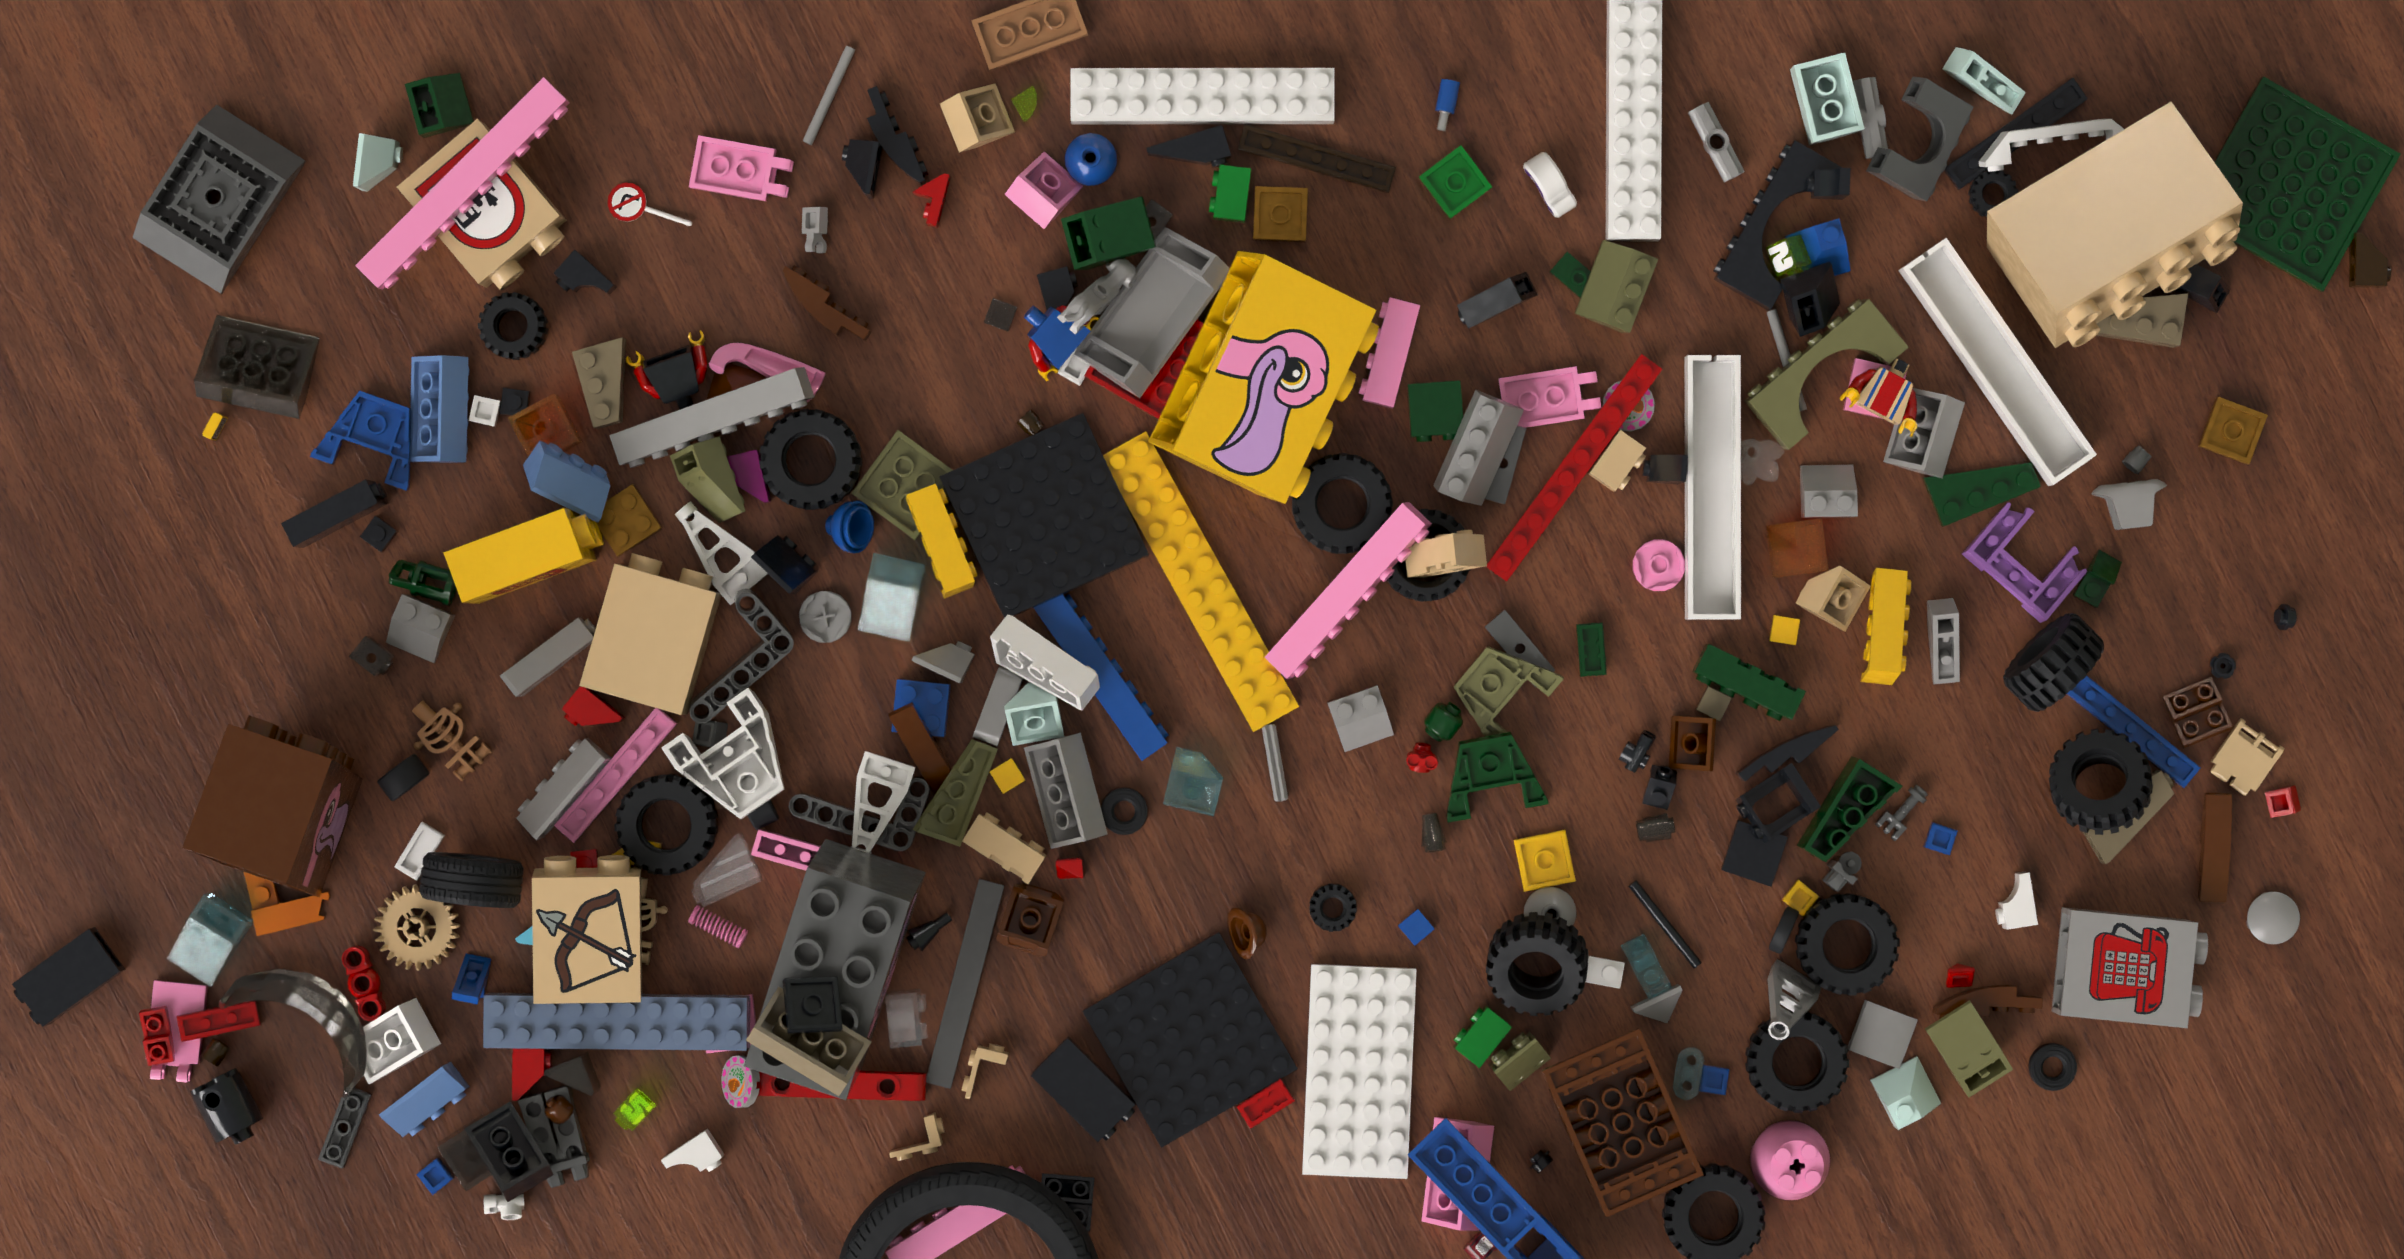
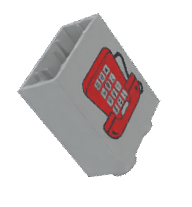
M2062 907L2051 1011L2061 1016L2188 1028L2189 1016L2199 1017L2202 1010V986L2192 985L2194 964L2203 965L2207 958V933L2197 932L2198 923L2187 919Z

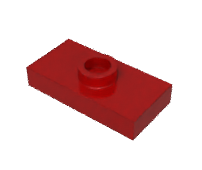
M1279 1079L1236 1107L1251 1129L1295 1100L1282 1079Z

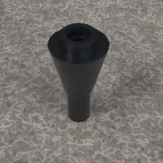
M946 912L934 921L907 930L909 936L906 937V940L914 950L919 948L920 951H923L938 934L939 930L950 923L952 919Z

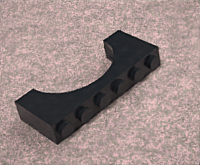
M1796 140L1791 145L1785 144L1779 155V158L1782 159L1778 168L1773 166L1765 179L1769 184L1765 191L1761 189L1758 191L1752 202L1756 205L1751 214L1748 212L1745 214L1739 224L1743 228L1738 237L1733 235L1726 247L1730 252L1725 260L1723 258L1719 259L1713 272L1717 273L1714 278L1715 281L1766 310H1770L1783 289L1782 284L1769 272L1762 253V236L1770 215L1783 200L1792 195L1807 192V177L1812 176L1814 170L1843 168Z

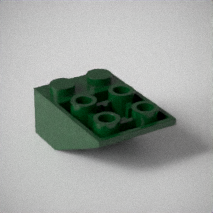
M1143 196L1090 209L1061 219L1074 270H1090L1111 263L1115 259H1123L1156 248Z

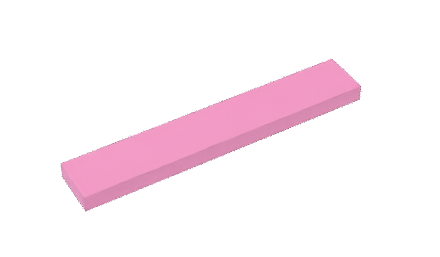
M655 708L554 826L575 843L678 723L662 709Z

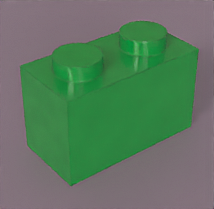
M1220 165L1219 171L1214 170L1212 186L1217 187L1216 197L1210 198L1209 212L1214 213L1213 219L1245 223L1251 168Z
M1485 1006L1483 1010L1479 1007L1471 1016L1470 1020L1472 1023L1467 1030L1462 1028L1453 1039L1456 1042L1453 1047L1478 1068L1483 1065L1512 1028L1508 1022L1488 1006Z

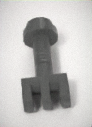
M1917 784L1908 789L1911 795L1894 815L1886 810L1875 822L1878 828L1885 821L1889 822L1883 829L1885 834H1888L1895 827L1897 830L1891 836V839L1894 841L1907 829L1901 821L1919 801L1923 804L1927 801L1928 793Z

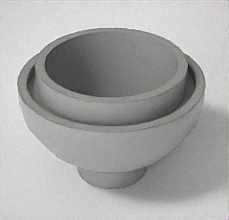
M1545 887L1536 890L1527 899L1524 906V917L1529 916V912H1538V915L1545 916L1549 909H1554L1556 911L1555 919L1561 917L1567 920V926L1574 925L1576 906L1571 896L1564 890L1557 887Z

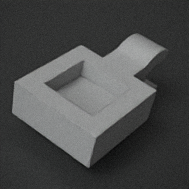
M827 207L802 208V234H807L806 252H815L816 245V253H826L827 244L822 234H827Z

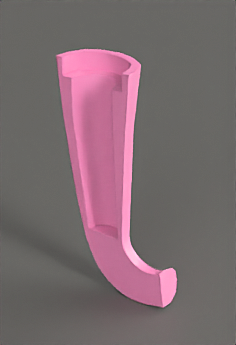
M730 343L720 347L713 354L709 362L711 370L718 374L724 373V368L727 364L741 362L767 378L794 368L805 367L814 396L825 377V372L802 362L744 343Z

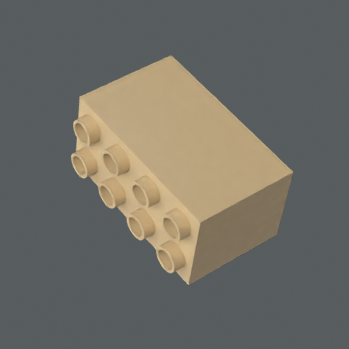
M2169 102L1988 210L1987 249L2053 346L2056 348L2069 340L2073 347H2079L2093 339L2100 331L2097 323L2115 313L2119 320H2124L2138 312L2146 304L2142 296L2160 286L2164 293H2169L2182 286L2192 275L2188 269L2200 261L2206 259L2210 266H2214L2230 257L2237 250L2234 241L2237 240V235L2240 231L2239 223L2243 202L2174 104Z

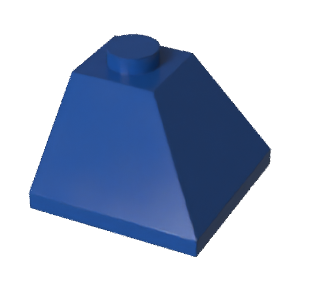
M1839 218L1785 236L1796 274L1829 261L1832 264L1834 276L1851 271L1847 243Z

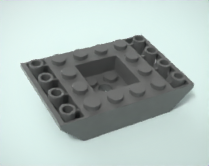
M216 105L196 124L140 213L132 238L223 294L306 161ZM212 190H218L221 193V200L217 204H210L208 201V194Z

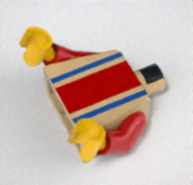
M1896 358L1890 370L1879 367L1876 370L1868 369L1856 376L1848 389L1840 396L1841 401L1845 397L1851 400L1849 407L1856 404L1894 425L1901 423L1898 429L1900 434L1904 428H1907L1911 432L1910 437H1912L1917 429L1916 392L1912 389L1913 383L1903 378L1910 365Z

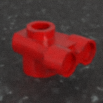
M1417 742L1412 751L1407 754L1406 762L1410 770L1428 773L1437 767L1438 758L1432 753L1430 744Z

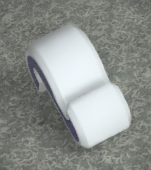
M1541 152L1524 163L1523 169L1525 173L1533 179L1545 204L1554 217L1559 218L1577 206V201L1569 190L1564 176L1546 152Z

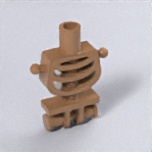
M421 701L412 710L425 724L417 732L421 740L414 743V748L419 750L425 745L432 753H443L453 748L457 753L445 766L451 769L460 761L462 765L457 770H454L453 773L458 779L463 781L469 772L473 773L475 771L473 765L476 762L481 765L484 762L483 758L488 753L491 754L492 750L484 742L481 743L482 746L477 751L472 749L481 740L478 735H475L465 746L461 744L460 739L466 730V723L462 717L456 714L462 708L460 703H455L452 710L448 707H443L436 714L424 701ZM450 717V718H451L450 723H449L448 727L446 728V726H444V725H445V723L447 722L448 718ZM456 723H458V733L456 736H454V734H452V731L455 728ZM435 733L439 735L433 740L428 739L429 736ZM442 740L447 743L443 748L433 746V744L439 743ZM467 752L472 756L469 762L463 757Z

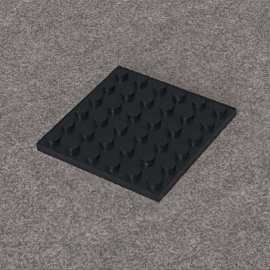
M1083 413L939 476L1004 618L1007 614L1014 617L1149 556Z
M1219 932L1083 1010L1085 1017L1161 1148L1298 1069Z

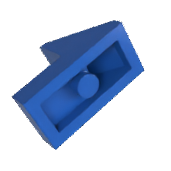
M465 954L452 991L453 1000L478 1004L479 999L485 995L491 958Z

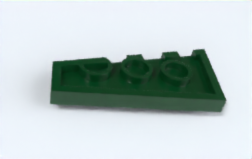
M2032 463L1943 475V478L1934 476L1922 478L1942 527L2041 487Z

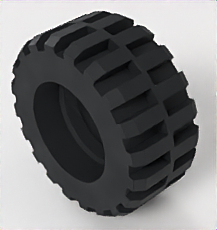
M801 409L794 413H788L781 420H777L773 424V428L767 431L764 437V444L760 448L761 461H759L760 469L763 472L762 477L771 489L770 491L788 505L806 510L828 508L835 503H839L847 494H850L855 482L858 481L860 467L862 466L860 444L852 429L844 421L831 413L818 409ZM805 435L823 437L831 444L835 452L836 462L834 470L826 480L817 484H804L797 481L790 474L786 463L787 452L791 444Z
M1347 453L1324 456L1308 467L1311 473L1303 493L1298 498L1292 497V512L1296 525L1303 536L1321 550L1335 554H1348L1360 551L1391 516L1393 500L1390 485L1387 483L1384 474L1372 462L1363 459L1361 456ZM1336 479H1347L1355 482L1366 495L1367 509L1365 515L1359 523L1350 528L1340 529L1332 527L1321 518L1318 512L1317 500L1320 491L1327 483Z
M2067 613L2064 616H2060L2054 622L2049 623L2043 630L2039 631L2016 654V657L2010 662L2009 667L2004 672V684L2029 710L2043 711L2048 706L2051 707L2056 701L2065 697L2096 665L2095 663L2100 659L2101 653L2104 651L2103 640L2079 615Z
M2092 729L2089 735H2084L2083 732L2076 734V740L2073 742L2068 739L2063 743V751L2057 750L2055 753L2054 762L2051 763L2049 769L2051 796L2053 803L2056 805L2057 812L2061 817H2066L2067 823L2072 827L2078 824L2080 831L2088 833L2089 829L2095 830V835H2103V830H2110L2111 834L2119 832L2120 826L2124 825L2126 829L2132 826V819L2135 817L2139 820L2144 814L2143 808L2149 806L2151 801L2150 794L2153 791L2151 767L2145 752H2141V747L2136 741L2130 743L2129 736L2120 733L2119 737L2115 736L2114 730L2106 729L2105 733H2099L2098 729ZM2109 764L2117 767L2125 774L2126 784L2114 797L2105 800H2094L2085 797L2077 790V777L2083 770L2092 765Z
M673 774L653 776L635 784L621 800L622 803L616 811L617 822L614 824L615 832L617 831L618 839L616 840L619 847L621 846L624 850L623 854L635 863L634 866L654 875L679 874L693 868L708 855L707 853L715 843V835L718 833L717 810H714L712 805L714 802L711 797L707 796L701 788L688 778ZM660 800H672L681 804L687 810L691 819V830L688 838L682 845L674 849H660L653 846L643 833L642 820L646 810Z
M1855 894L1830 895L1827 899L1823 898L1816 902L1817 905L1813 908L1810 907L1806 912L1807 915L1804 920H1800L1798 925L1800 928L1799 933L1795 937V942L1797 943L1796 955L1801 962L1800 966L1803 971L1807 973L1814 983L1840 995L1847 994L1851 996L1861 992L1867 993L1872 991L1871 988L1874 986L1879 987L1884 982L1883 979L1887 975H1891L1894 970L1892 968L1894 961L1897 962L1899 957L1897 947L1900 946V939L1897 938L1896 931L1898 930L1895 923L1891 921V916L1876 902ZM1846 919L1855 920L1864 925L1872 941L1871 951L1867 959L1861 965L1852 969H1842L1834 966L1826 958L1823 950V939L1829 927L1838 921Z
M1529 912V916L1525 917L1524 914H1520L1514 917L1513 922L1511 920L1504 922L1502 928L1497 929L1494 933L1493 940L1490 941L1486 963L1488 985L1493 987L1492 992L1498 999L1502 998V1004L1508 1008L1513 1006L1516 1012L1523 1014V1011L1529 1012L1530 1016H1538V1013H1544V1016L1553 1015L1554 1010L1561 1012L1567 1009V1003L1572 1005L1578 999V995L1582 994L1587 978L1588 949L1585 948L1586 942L1583 936H1578V930L1573 925L1567 926V920L1561 917L1555 919L1552 918L1553 914L1545 913V916L1538 915V912ZM1527 952H1542L1556 959L1561 968L1548 976H1532L1520 970L1513 960Z
M1807 1012L1791 1028L1787 1038L1776 1040L1768 1032L1771 1016L1768 1021H1763L1758 1026L1757 1032L1755 1034L1752 1033L1749 1039L1751 1041L1750 1045L1746 1047L1745 1053L1747 1056V1062L1745 1063L1746 1071L1749 1074L1752 1086L1757 1090L1756 1092L1771 1105L1784 1111H1793L1794 1113H1802L1807 1110L1810 1112L1818 1110L1817 1107L1829 1104L1831 1102L1830 1099L1840 1093V1086L1843 1082H1846L1848 1077L1846 1074V1070L1849 1068V1059H1847L1848 1049L1839 1031L1820 1016ZM1782 1024L1775 1025L1779 1030L1784 1029ZM1791 1037H1804L1811 1040L1818 1047L1821 1054L1822 1063L1818 1074L1812 1081L1801 1086H1792L1782 1082L1777 1077L1773 1068V1055L1776 1048L1781 1042Z
M1710 1163L1708 1166L1700 1165L1703 1176L1670 1190L1669 1194L1665 1195V1206L1662 1208L1665 1232L1674 1247L1687 1259H1740L1745 1254L1747 1256L1753 1252L1752 1247L1755 1243L1759 1244L1762 1238L1760 1233L1765 1229L1766 1223L1764 1221L1766 1213L1761 1201L1762 1197L1754 1185L1742 1173L1734 1170L1732 1167ZM1708 1191H1720L1729 1195L1734 1200L1738 1209V1221L1734 1229L1727 1236L1717 1240H1709L1699 1236L1692 1229L1689 1220L1691 1205L1700 1195Z

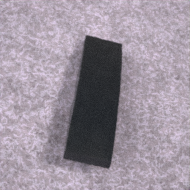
M1830 725L1805 732L1784 741L1757 756L1737 771L1736 774L1742 781L1746 782L1763 766L1768 772L1772 773L1790 757L1795 763L1799 764L1839 729L1836 725Z

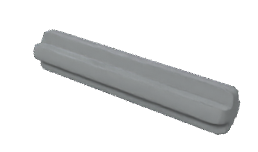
M1269 724L1262 727L1274 800L1280 802L1287 800L1288 794L1275 724Z

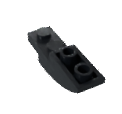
M877 86L868 89L867 91L876 115L868 117L867 120L877 140L892 161L903 172L919 184H925L924 177L929 174L924 161L918 162L915 155L919 148L914 136L908 137L906 131L896 135V131L900 129L895 116L889 117L886 107L890 106L886 92H880Z

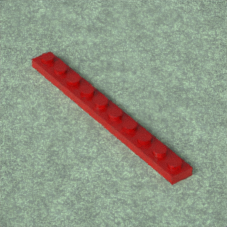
M1643 354L1639 356L1486 566L1488 569L1506 582L1663 370Z

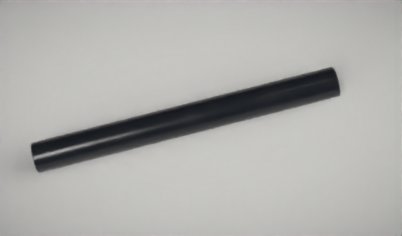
M1638 881L1632 882L1628 887L1693 968L1702 963Z

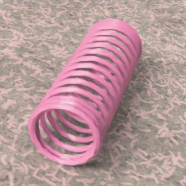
M696 905L688 923L691 925L695 923L696 927L700 924V929L704 927V931L707 929L708 933L712 931V935L716 934V938L720 936V940L725 937V942L728 941L729 944L733 942V946L738 949L741 947L748 930L743 929L737 939L741 927H739L732 938L737 925L734 926L729 934L733 925L732 922L724 934L729 920L726 921L720 931L725 919H722L716 929L721 917L719 916L712 926L716 914H714L708 924L712 912H710L703 923L708 909L699 921L704 907L700 910L701 906Z

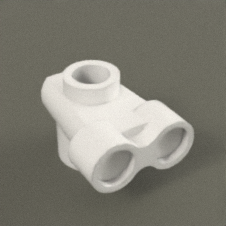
M503 1194L484 1195V1214L501 1212V1219L516 1220L522 1217L524 1194L517 1196L509 1202L506 1201Z

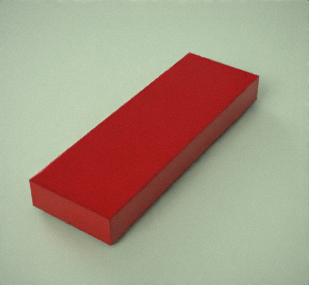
M256 999L176 1016L181 1042L261 1025Z

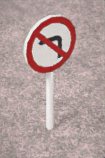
M633 183L618 184L611 190L608 196L607 204L609 211L620 221H634L646 211L687 226H692V222L646 206L645 193L639 186Z

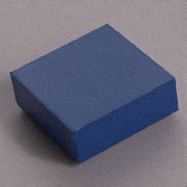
M1931 822L1924 847L1950 856L1958 830Z
M1418 908L1398 924V927L1414 946L1434 930V927Z
M1702 1065L1699 1091L1726 1095L1729 1069Z
M439 1157L416 1174L432 1195L454 1179V1176Z

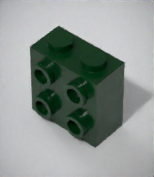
M1461 380L1408 384L1410 438H1416L1417 442L1432 441V436H1443V440H1453L1463 419Z

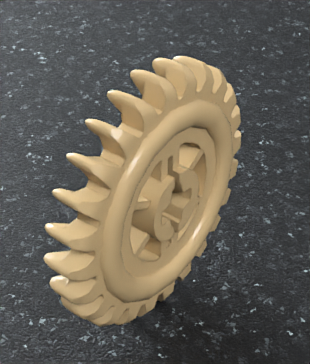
M416 884L413 885L412 892L406 886H403V895L393 891L392 894L395 900L384 898L388 907H378V910L384 915L374 918L375 921L381 923V926L375 927L373 931L382 933L381 936L375 939V942L385 943L380 948V952L390 951L386 958L387 960L396 956V966L401 965L405 961L406 970H409L413 963H415L416 970L420 971L423 962L427 969H431L432 959L437 964H441L440 954L449 957L450 954L446 948L454 949L456 945L451 939L459 938V934L453 932V929L460 927L459 923L453 922V919L458 917V913H450L454 904L445 905L444 902L422 898ZM421 908L424 911L421 915H415L412 909ZM427 911L433 916L436 925H430L429 921L425 918ZM403 915L406 921L403 927H399V921ZM413 923H420L419 933L411 931V928L414 926ZM436 928L435 935L431 940L428 935L429 930ZM398 930H403L404 935L408 938L407 943L401 938ZM418 939L422 944L421 947L410 945L412 940Z

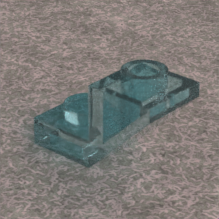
M1644 934L1620 945L1648 999L1672 988L1670 981L1658 962L1654 950Z

